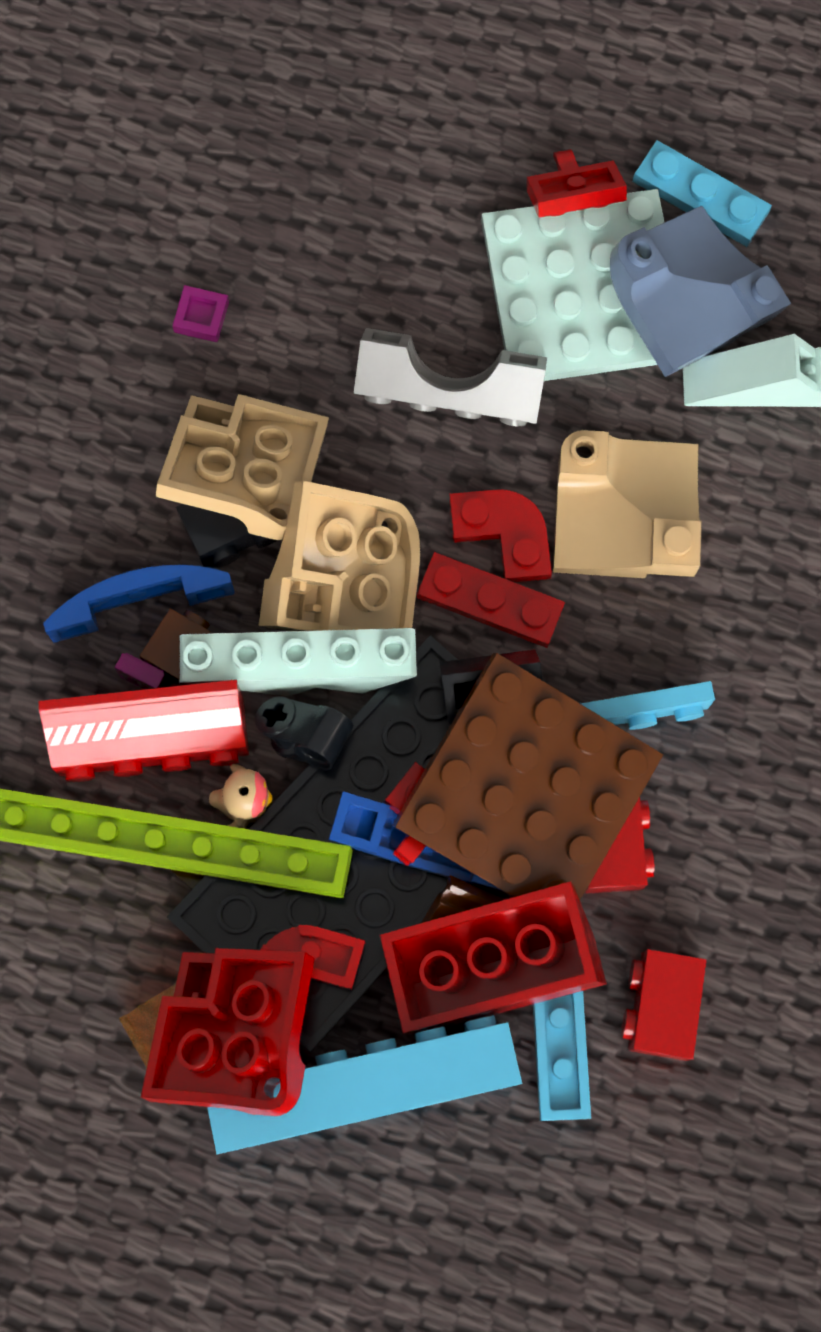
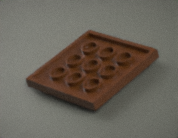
M493 653L392 826L513 897L571 881L579 900H581L662 759L663 754L500 654Z

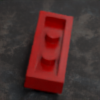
M436 552L433 553L417 592L418 599L545 648L549 646L565 605L564 601Z

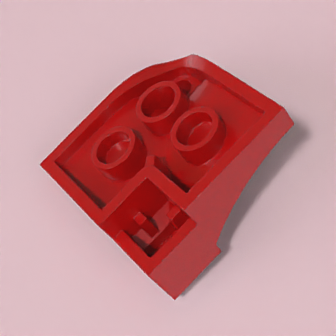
M216 948L215 953L183 952L174 996H162L141 1098L156 1103L232 1109L253 1115L281 1116L289 1112L296 1105L300 1097L304 1078L305 1064L300 1057L299 1044L315 958L306 952ZM281 1083L280 1091L274 1098V1089Z

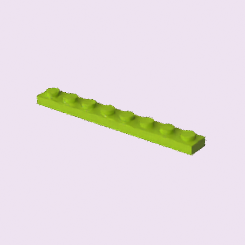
M0 789V841L344 898L353 853L351 846Z

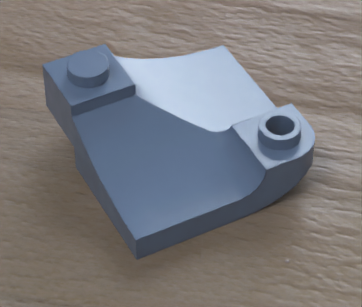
M703 206L697 207L646 231L645 227L626 235L612 249L610 254V275L619 301L665 377L698 361L704 356L724 348L741 335L771 321L791 304L768 265L760 268L739 252L718 229ZM636 251L639 252L643 258L639 257Z

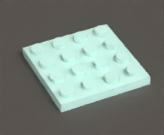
M658 189L627 193L626 201L612 203L602 208L592 207L566 212L560 216L539 218L534 206L482 213L481 222L505 351L547 357L544 381L657 365L616 294L610 275V254L612 249L626 235L643 227L647 231L665 223ZM636 251L637 255L643 258L642 255Z

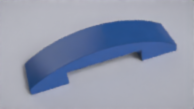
M193 565L147 567L113 576L81 591L54 611L43 624L45 632L52 642L55 643L99 631L95 616L97 612L182 589L185 591L190 606L233 595L235 591L230 574L214 568Z
M342 792L328 840L405 865L392 854L407 834L392 826L398 815L390 809V805ZM428 846L423 849L413 863L409 864V867L447 878L452 875L473 885L504 892Z

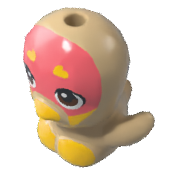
M232 764L230 769L233 773L225 781L223 788L210 793L209 803L233 821L228 826L245 829L250 823H255L272 802L273 797L267 788L265 778L259 772L246 769L238 764ZM242 788L249 790L247 795H242Z

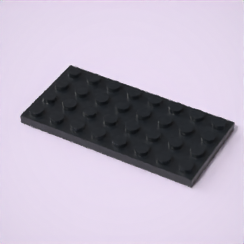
M430 635L416 650L417 676L380 688L351 719L354 727L332 769L324 770L309 764L249 829L338 844L328 839L342 792L383 803L415 762L424 769L428 765L448 731L440 662L458 659ZM352 848L353 853L344 898L205 875L169 913L167 918L204 953H215L216 948L260 950L264 944L278 933L298 925H312L365 940L366 943L352 990L314 979L310 981L300 1043L312 1052L387 969L380 935L420 924L439 892L442 893L445 889L447 877L409 867Z

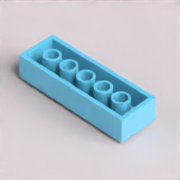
M493 1015L467 1021L463 1024V1033L447 1036L445 1027L415 1033V1044L397 1047L395 1038L366 1044L367 1055L348 1059L347 1051L339 1050L315 1056L317 1066L305 1069L300 1097L296 1105L286 1114L281 1116H264L232 1109L207 1107L216 1154L520 1085L522 1080L509 1024L506 1022L496 1025L495 1016ZM281 1083L274 1089V1098L280 1091Z

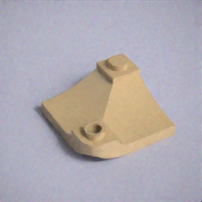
M240 394L237 396L235 406L191 395L185 414L180 417L157 483L156 497L233 516L246 525L250 534L274 540H283L291 507L294 482H312L329 417Z
M581 430L570 434L562 444L558 463L553 572L646 578L647 574L694 577L700 567L701 521L698 503V444L618 439L609 435V432ZM587 447L591 450L592 456L582 458L577 454L576 449Z
M308 481L294 482L291 507L281 548L269 579L264 580L259 626L286 631L412 628L420 566V539L417 526L408 509L400 502L383 497ZM383 521L387 523L388 528L382 526Z

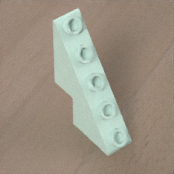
M791 334L704 356L683 368L684 405L821 407V347L813 348L796 334Z
M415 629L180 635V683L184 684L237 680L241 691L280 696H292L313 688L363 694L417 676Z

